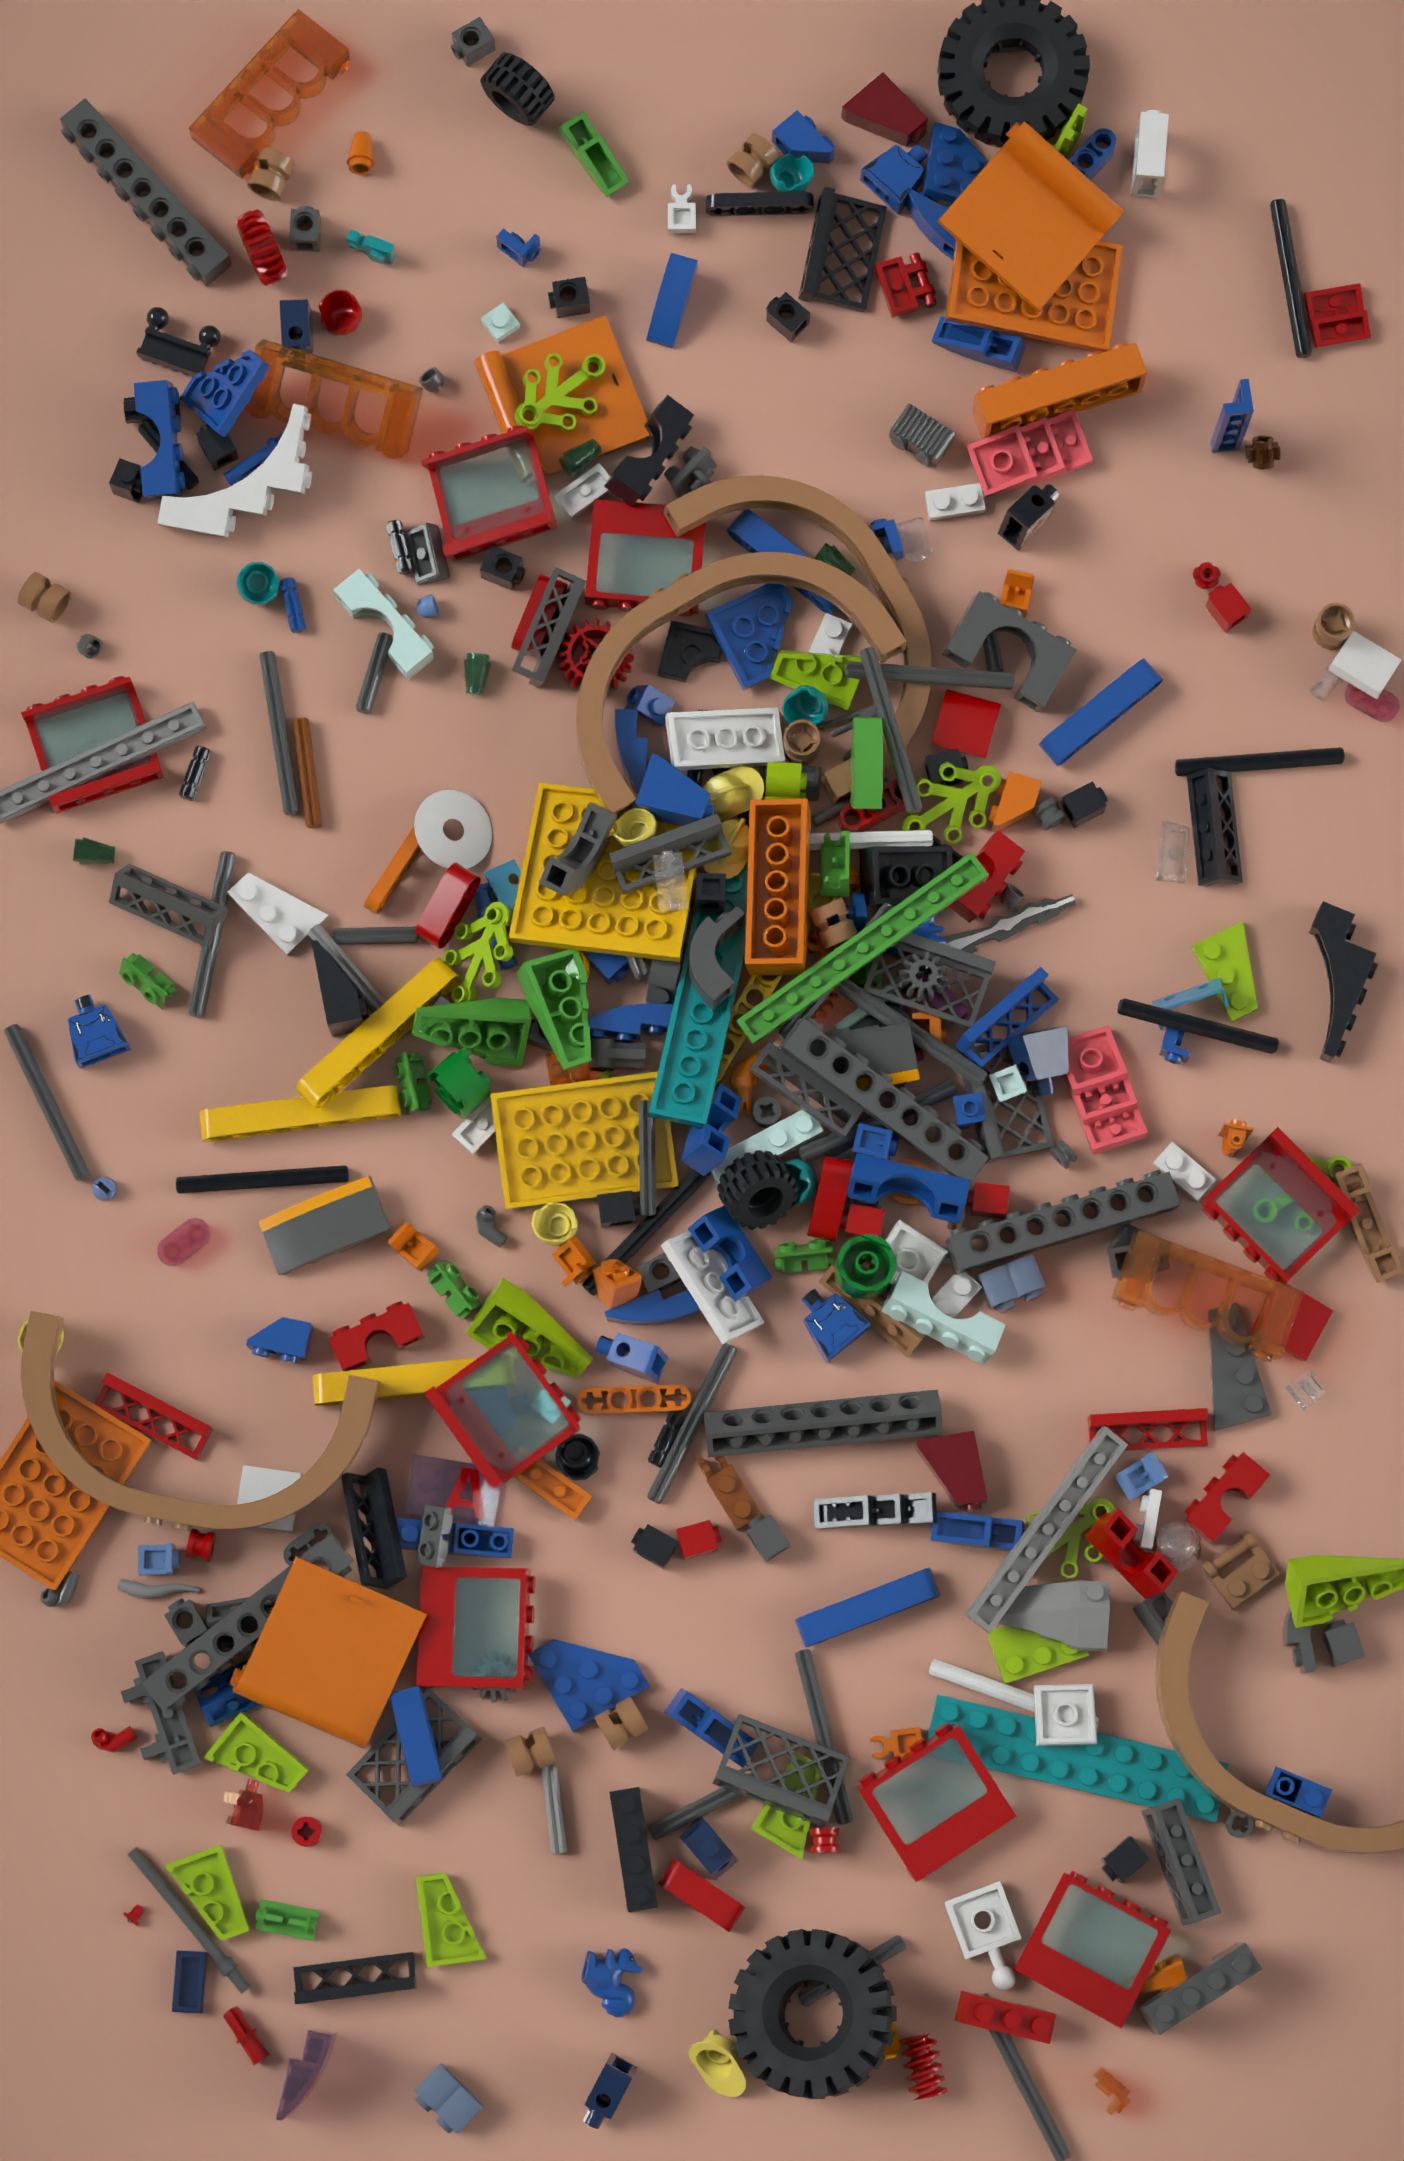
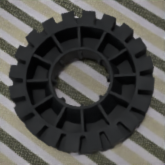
M982 0L980 5L976 6L975 3H972L964 9L962 17L960 19L955 18L948 28L947 37H944L938 61L937 73H939L937 83L940 96L943 95L945 98L943 105L949 115L955 114L957 117L956 124L966 133L970 129L974 131L975 139L985 144L988 143L989 139L997 141L996 147H1003L1009 140L1006 133L1016 122L1021 125L1025 121L1045 140L1054 137L1055 131L1058 128L1062 129L1064 124L1069 121L1078 103H1082L1090 70L1089 55L1086 56L1087 44L1083 33L1077 34L1078 25L1070 15L1064 18L1061 15L1062 8L1051 0L1048 5L1040 3L1041 0ZM1014 46L1020 50L1023 48L1034 55L1035 62L1040 64L1042 76H1039L1037 81L1040 84L1032 92H1025L1024 96L1008 97L1007 94L1002 95L996 92L990 86L991 82L986 80L983 67L987 68L988 65L986 59L996 50L999 52L1003 47Z
M799 1929L789 1931L787 1936L777 1935L765 1942L767 1946L762 1951L756 1949L747 1959L750 1965L746 1971L740 1969L734 1981L735 1984L739 1985L736 1994H730L728 2009L734 2010V2019H728L730 2034L737 2038L738 2043L734 2047L740 2059L747 2061L749 2064L747 2069L757 2079L765 2081V2085L778 2092L795 2097L825 2099L827 2096L837 2097L848 2093L849 2088L852 2086L859 2087L870 2078L868 2073L872 2069L878 2070L886 2058L883 2055L886 2046L891 2047L895 2032L891 2031L892 2021H897V2006L892 2005L891 1996L895 1994L890 1980L885 1979L883 1975L885 1970L878 1960L868 1954L869 1951L859 1943L825 1930L812 1929V1931ZM814 1981L825 1982L823 1987L828 1989L832 1987L841 2000L838 2004L843 2009L842 2022L840 2026H837L839 2030L827 2043L821 2041L818 2047L803 2046L804 2041H796L788 2031L787 2027L790 2025L785 2021L787 2003L791 2002V1995L800 1986L808 1987V1983Z

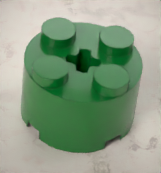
M460 1050L457 1053L452 1052L426 1075V1079L429 1084L433 1081L438 1088L434 1092L454 1114L461 1111L460 1118L465 1119L490 1097L491 1090L488 1086L492 1083L484 1072H476L470 1065L472 1061L463 1050Z
M863 1234L848 1240L842 1246L835 1262L834 1273L838 1286L848 1295L858 1299H874L882 1294L889 1286L897 1266L896 1257L891 1246L886 1240L873 1234ZM864 1262L869 1264L867 1271L861 1269Z

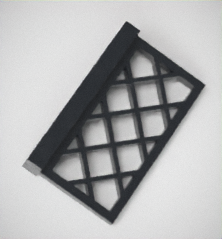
M823 188L818 199L798 296L799 300L809 302L810 299L865 312L887 206L837 194L833 188ZM837 202L848 205L853 214L842 220L836 212ZM867 210L879 213L877 222L869 227L861 216ZM856 217L863 230L852 236L845 223ZM840 227L847 240L836 246L830 234L831 231ZM867 234L873 244L872 248L863 253L855 240ZM850 243L858 256L847 262L839 249ZM835 253L842 265L831 271L825 263V258ZM862 260L867 268V273L857 278L850 265ZM845 269L853 282L842 288L834 275ZM828 278L837 290L831 295L819 292L820 283ZM856 285L862 294L861 302L851 301L845 291Z

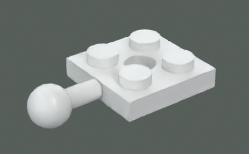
M1001 1881L945 1901L944 1905L964 1959L988 1951L995 1969L992 1974L993 1984L1000 1990L1010 1989L1015 1984L1016 1975L1012 1968L1005 1966L999 1947L1022 1938ZM980 1911L987 1912L991 1917V1924L986 1929H979L974 1923V1917Z

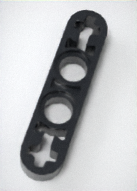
M805 191L715 193L705 198L706 213L712 216L807 214L814 210V195Z

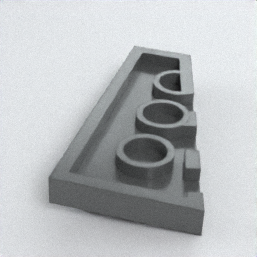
M1237 1302L1209 1310L1208 1327L1211 1351L1214 1431L1270 1416L1269 1404Z

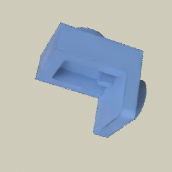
M1151 1452L1114 1477L1129 1501L1165 1480L1168 1475L1161 1461Z
M166 1543V1545H138L139 1576L175 1575V1568H180V1550H175L173 1543Z

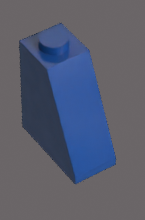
M652 753L635 803L636 808L649 811L657 821L678 826H685L714 815L715 806L711 803L710 793L658 754Z

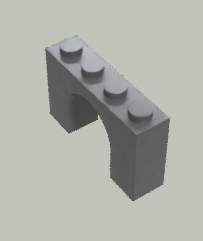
M979 591L970 601L941 655L966 668L972 663L987 635L1003 631L1018 636L1028 648L1030 667L1014 698L1039 712L1045 707L1077 649L1070 646L1071 642L1066 638L1058 635L1055 637L1047 632V628L1037 621L1030 622L1022 617L1023 614L1018 609L1011 606L1007 608L1000 604L998 598L993 594Z
M1236 1942L1212 1958L1213 1962L1198 1973L1167 1991L1158 1992L1138 2005L1137 2009L1152 2033L1161 2035L1262 1970L1248 1945Z

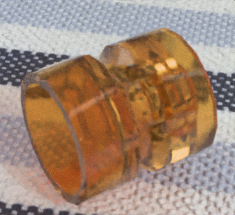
M555 1053L545 1054L550 1085L591 1080L588 1063L563 1070Z

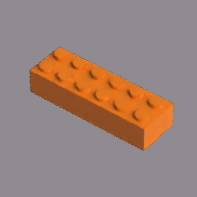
M1124 342L1115 345L1112 350L1101 353V351L1092 352L1082 360L1074 361L1070 359L1050 370L1048 368L1038 369L1031 376L1022 379L1020 376L1010 378L1005 384L997 387L994 385L985 386L975 395L972 413L981 438L984 439L1018 424L1022 427L1044 417L1051 419L1073 409L1076 413L1141 393L1147 376V370L1137 343L1128 345V343Z
M807 799L750 800L745 965L749 975L802 974L807 970L811 809Z

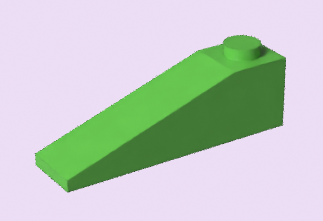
M568 949L524 962L516 975L525 998L563 1070L590 1063L592 1060L590 1027L588 1026L587 1013L589 1009L586 994L587 972L578 950Z
M493 998L416 1008L412 1035L443 1047L448 1045L463 1050L468 1056L471 1054L484 1058L485 1062L492 1065L522 1067L531 1024V1015L528 1002L524 999Z

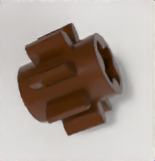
M1256 436L1252 439V445L1245 446L1246 459H1248V463H1253V468L1270 469L1274 467V460L1281 459L1280 446H1278V442H1273V437Z

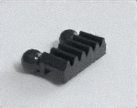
M154 307L147 313L146 320L149 326L146 327L145 338L141 347H138L136 352L143 361L150 360L153 364L156 365L158 363L163 368L170 367L175 372L181 371L186 376L188 374L194 376L204 371L211 354L210 350L219 344L221 334L215 326H204L199 332L198 337L201 343L199 346L162 333L159 330L166 327L169 316L163 308Z

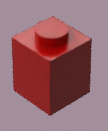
M1232 582L1225 587L1219 585L1208 594L1209 598L1205 607L1225 633L1248 618L1251 608Z
M975 1182L973 1190H968L966 1207H971L972 1216L1005 1219L1008 1211L1010 1186Z
M850 1204L849 1212L843 1211L840 1228L845 1229L844 1237L854 1238L863 1234H873L880 1237L885 1210Z
M711 1520L676 1529L684 1560L718 1551L717 1543L722 1542L718 1525L712 1526Z

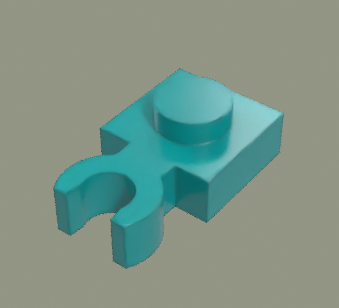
M350 230L347 236L348 247L365 251L369 259L376 263H393L396 256L394 244L371 235L366 237L354 230Z

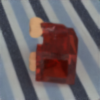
M248 1779L245 1790L240 1789L239 1793L224 1792L223 1801L234 1805L232 1816L228 1815L226 1824L259 1831L263 1817V1794L257 1793L259 1781Z

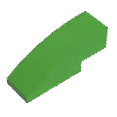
M584 111L558 128V131L579 163L605 197L630 182L601 134H597Z
M853 717L850 774L852 775L850 804L853 809H882V717Z

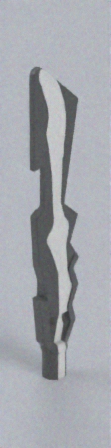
M1072 894L1056 900L1045 898L1039 904L1027 903L1022 909L1015 908L1009 916H995L991 927L945 936L943 938L946 939V945L974 953L978 951L976 945L992 939L998 942L1022 932L1033 923L1037 922V925H1040L1059 915L1063 909L1076 905Z

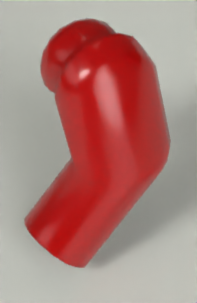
M128 1726L118 1734L97 1728L91 1735L95 1747L112 1753L118 1752L138 1738L131 1726Z

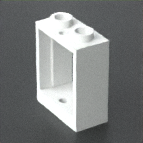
M1148 110L1140 114L1135 134L1131 197L1159 199L1165 175L1169 114L1162 113L1159 110Z

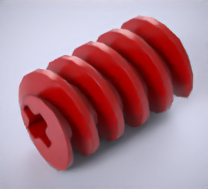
M931 2033L899 2040V2044L908 2045L909 2047L901 2052V2055L911 2058L909 2062L904 2064V2068L913 2070V2073L908 2075L906 2080L916 2082V2085L908 2089L909 2093L918 2094V2097L914 2100L940 2096L947 2092L946 2087L937 2085L944 2081L945 2077L944 2075L935 2074L936 2071L942 2068V2063L933 2062V2059L940 2056V2052L930 2050L932 2046L938 2043L937 2039L928 2037Z

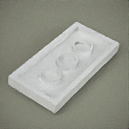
M778 708L670 712L665 716L671 765L678 770L767 766V761L785 762Z
M690 1231L668 1239L660 1245L722 1345L757 1329L765 1323L748 1296L734 1301L719 1277L728 1270V1264L721 1253L716 1250H708L703 1253Z

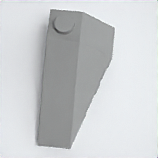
M1079 1580L1025 1586L998 1623L1021 1631L1026 1629L1040 1634L1041 1638L1049 1641L1051 1638L1058 1640L1075 1650L1107 1652L1110 1582Z

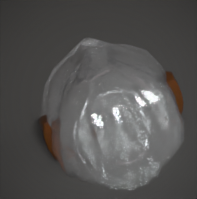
M1179 1519L1177 1521L1173 1520L1171 1523H1166L1159 1527L1156 1536H1154L1151 1552L1160 1551L1179 1571L1178 1574L1192 1569L1200 1558L1201 1538L1190 1524Z

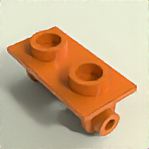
M1230 1120L1229 1123H1224L1217 1135L1224 1137L1222 1144L1223 1153L1228 1157L1236 1156L1254 1128L1247 1127V1123L1240 1120Z

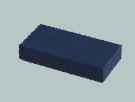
M177 1950L172 2012L203 2013L208 1952Z

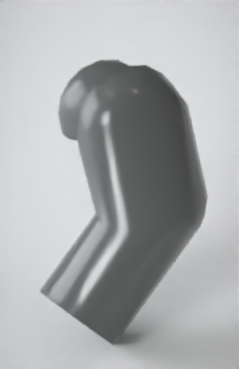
M485 1205L481 1207L476 1215L478 1233L501 1248L508 1236L496 1229L495 1210L492 1206Z
M68 1571L57 1591L48 1588L42 1591L40 1596L42 1603L47 1607H58L69 1602L73 1598L80 1575Z

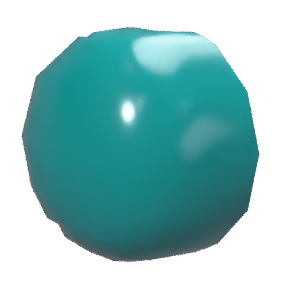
M790 153L781 159L775 160L769 171L772 185L780 192L805 191L815 175L814 165L807 156L803 155L800 158H794Z
M250 562L241 568L237 576V590L242 599L248 603L264 605L277 596L279 577L270 565L264 562Z
M808 685L799 686L789 693L784 699L782 706L784 718L789 724L796 720H807L817 726L826 719L829 710L825 694L817 688Z
M793 1159L784 1163L798 1186V1191L796 1192L798 1196L797 1200L792 1202L794 1204L793 1207L812 1199L818 1190V1180L814 1169L807 1162L800 1159Z

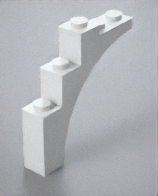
M293 404L287 427L277 446L264 463L248 477L229 488L208 495L185 498L162 496L157 524L228 538L229 532H234L236 516L232 515L233 510L262 516L267 515V510H272L274 494L271 493V488L305 494V488L309 489L311 486L312 472L309 471L308 465L299 463V458L303 459L306 451V442L303 441L304 430H309L311 423V414L308 413V408L303 405Z

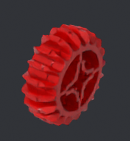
M256 209L247 211L237 217L236 225L239 235L261 283L267 286L278 283L281 279L286 278L287 269L284 259L264 214Z
M597 618L594 620V626H589V622L585 620L583 621V629H580L578 625L573 626L575 635L570 632L565 633V639L568 642L562 641L559 647L563 651L557 653V658L562 661L558 666L559 670L565 671L563 674L564 680L572 679V688H576L582 683L584 673L591 660V652L593 654L599 646L591 638L603 639L610 631V621H606L602 627ZM582 644L585 654L579 658L580 662L574 665L572 661L573 653L578 645ZM631 653L625 656L611 680L610 685L615 690L619 688L617 679L621 682H626L627 676L625 673L632 672V666L628 664L634 661V655Z

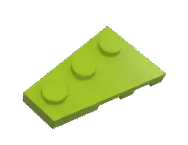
M1079 103L1069 121L1062 127L1056 144H1052L1065 158L1071 152L1084 129L1088 108Z
M781 650L769 679L794 689L804 685L813 686L825 694L828 703L848 711L861 679L847 678L845 676V666L849 661L862 662L860 656Z
M1243 921L1192 945L1191 949L1208 981L1221 978L1229 1007L1226 1008L1221 992L1217 993L1216 996L1230 1022L1233 1023L1257 1011L1258 1006Z
M995 1627L991 1633H987L1004 1684L1089 1656L1088 1651L1069 1648L1066 1643L1052 1638L1050 1641L1041 1638L1040 1634L1026 1629L1021 1631L1012 1627Z
M243 1711L238 1714L203 1757L206 1760L224 1765L228 1769L246 1774L287 1793H291L310 1770Z
M795 1751L794 1756L799 1766L812 1761L798 1751ZM791 1760L783 1774L795 1769ZM816 1764L801 1770L808 1786L819 1781L820 1772ZM797 1772L783 1778L787 1790L796 1792L804 1788ZM818 1786L811 1789L814 1799L816 1798ZM806 1792L800 1794V1795H803V1796H805V1797H808L807 1794H806ZM764 1804L750 1829L797 1858L803 1859L810 1822Z
M222 1845L164 1865L220 1941L251 1931Z
M446 1872L416 1876L415 1882L426 1968L487 1959L465 1916Z

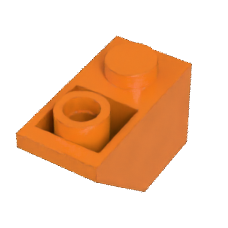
M1009 771L1007 780L1001 778L996 794L1001 796L999 806H992L988 821L993 822L991 831H1001L1032 815L1042 781Z
M609 1259L603 1261L601 1266L592 1269L599 1299L609 1308L617 1307L638 1297L642 1281L641 1274L620 1260Z

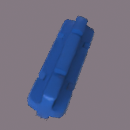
M292 577L282 579L280 585L284 594L283 598L287 616L290 619V629L292 633L302 632L306 630L304 617H301L303 612L298 592H296L295 579Z

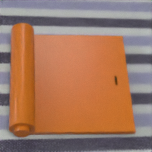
M1024 121L1021 125L1016 122L1006 133L1009 140L937 222L1038 312L1125 211Z
M606 315L503 355L499 351L486 352L474 361L502 434L506 433L508 428L518 425L514 414L517 407L524 403L526 386L523 383V376L529 369H535L541 375V381L536 389V403L545 397L547 369L544 366V361L549 354L557 353L562 358L557 387L581 370L582 363L587 356L596 354L605 361V370L599 378H588L566 395L581 399L586 397L594 398L597 401L598 408L592 416H585L580 410L551 406L544 412L560 416L565 413L574 415L576 418L574 429L570 432H563L558 426L540 424L536 429L531 430L535 435L545 478L650 438L648 431L644 427L647 422L646 415ZM549 359L551 366H558V362L555 359ZM588 365L590 372H597L594 365ZM534 375L527 376L530 382L534 383L537 381ZM584 403L586 410H593V406L590 403ZM524 413L526 420H533L530 413ZM563 419L565 426H572L569 419ZM521 442L507 447L521 483L528 484V486H536L526 443Z
M296 1556L247 1664L242 1669L236 1668L231 1677L230 1685L234 1686L232 1692L360 1748H365L427 1614Z

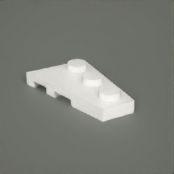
M249 872L227 892L286 955L308 936L311 928L321 924L329 917L324 912Z

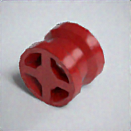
M191 1529L186 1557L192 1559L196 1556L202 1557L204 1561L210 1562L214 1552L216 1533L208 1532L203 1534L197 1529Z
M301 1817L292 1826V1838L300 1846H315L322 1838V1825L312 1817Z
M839 1828L810 1829V1836L813 1837L811 1853L840 1852V1845L837 1843Z

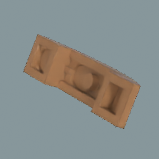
M1362 1163L1335 1173L1334 1178L1337 1187L1360 1209L1349 1223L1376 1282L1378 1283L1404 1273V1268L1394 1245H1391L1370 1191H1372Z

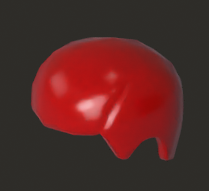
M336 289L326 294L319 303L320 321L325 330L334 336L347 335L357 329L362 319V310L359 302L350 292Z

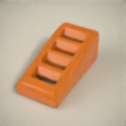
M1179 1954L1172 1955L1154 1964L1140 1994L1173 1988L1186 1980L1183 1961ZM1138 1972L1122 1980L1124 1988L1129 1989Z

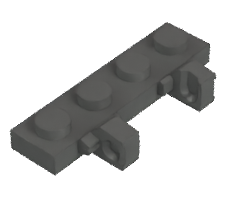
M162 1651L135 1661L140 1677L133 1680L134 1687L121 1691V1695L125 1704L134 1699L141 1698L144 1704L149 1703L159 1734L155 1735L157 1742L140 1748L144 1760L159 1756L161 1762L168 1760L172 1774L175 1775L202 1764L182 1705L174 1711L170 1707L162 1711L141 1684L142 1681L167 1662Z

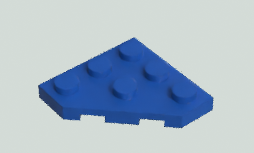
M937 122L932 126L923 195L953 204L988 164L961 129Z
M248 350L242 353L241 358L235 361L228 359L215 365L214 370L211 372L195 374L179 399L213 430L226 437L230 429L235 425L245 405L251 400V396L259 383L265 378L271 365L257 353Z
M767 583L704 615L743 691L767 680L771 675L776 653L779 649L785 624L793 604L785 586L782 584Z
M555 1639L534 1650L533 1653L528 1654L573 1732L593 1721L594 1717L603 1711L613 1709L617 1703L625 1698L633 1697L650 1687L636 1661L633 1659Z

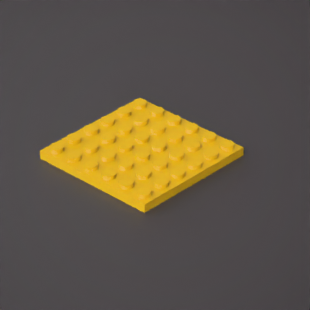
M539 783L510 926L509 942L680 962L697 868L623 895L612 868L609 853L625 847L614 837L615 827L613 824L607 838L610 842L593 873L577 891L563 896L539 884L549 857L560 855L572 841L588 803H595L603 807L592 788ZM632 793L637 800L638 794ZM656 820V836L682 826ZM687 849L679 852L676 859L682 862L691 861L695 852ZM660 859L652 862L649 869L655 872L664 871L668 862ZM632 869L622 873L625 883L629 884L637 881L641 872Z

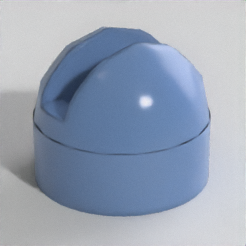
M433 594L424 596L417 602V612L423 618L439 616L437 602Z
M100 1177L94 1182L92 1190L99 1200L109 1201L116 1195L117 1187L112 1179ZM102 1182L111 1191L106 1194L98 1187L99 1183Z

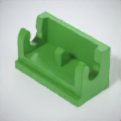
M841 831L840 840L837 841L831 840L830 833L824 835V845H821L820 896L849 897L850 831Z

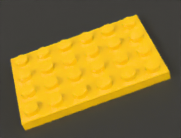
M658 1071L490 1093L505 1209L547 1204L548 1202L555 1203L593 1198L607 1193L631 1190L632 1192L640 1191L639 1102L642 1100H652ZM655 1118L656 1189L676 1187L679 1185L671 1124L668 1120Z

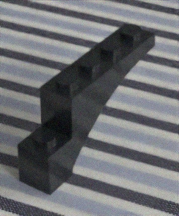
M1323 901L1314 918L1309 934L1314 935L1318 943L1329 981V1024L1326 1040L1319 1059L1331 1063L1335 1056L1340 1058L1346 1041H1343L1342 1037L1345 1030L1351 1031L1357 1016L1352 1014L1356 1004L1361 1006L1367 993V989L1363 988L1367 978L1372 980L1378 964L1374 962L1377 953L1345 941V939L1350 941L1356 928V924L1352 923L1355 914Z

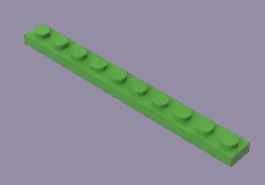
M970 852L737 1019V1024L753 1045L757 1044L989 877V874L975 855Z

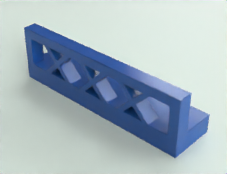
M1241 379L1232 403L1223 404L1210 442L1212 453L1240 450L1254 412L1249 379Z
M1042 967L1038 968L969 1028L955 1046L971 1062L980 1068L984 1067L1008 1046L1006 1038H993L992 1028L994 1026L1007 1027V1037L1019 1035L1058 1002L1059 998L1043 983L1049 974ZM1038 990L1048 1002L1044 1005L1031 1004V994ZM1014 1009L1026 1010V1021H1012V1011ZM975 1043L987 1044V1055L983 1059L970 1048Z
M248 1660L223 1671L221 1674L218 1673L209 1677L210 1682L198 1692L195 1691L200 1708L210 1727L231 1719L242 1711L246 1712L261 1705L232 1692L234 1686L230 1685L231 1677L235 1669H242ZM213 1687L218 1688L214 1694L204 1698V1691Z

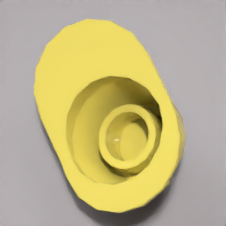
M739 766L712 777L705 783L703 789L710 793L711 803L715 806L714 814H718L720 821L750 810V800H761L765 787L759 772L751 767Z
M744 818L740 820L729 819L721 823L732 855L703 865L707 873L726 874V879H730L742 871L748 861L749 827L745 824L746 820ZM719 838L706 842L703 849L715 852L723 848Z
M712 2030L702 2042H697L690 2047L689 2058L698 2069L706 2084L713 2091L726 2097H737L746 2089L747 2080L738 2064L739 2055L734 2047L735 2043L721 2035L717 2030Z

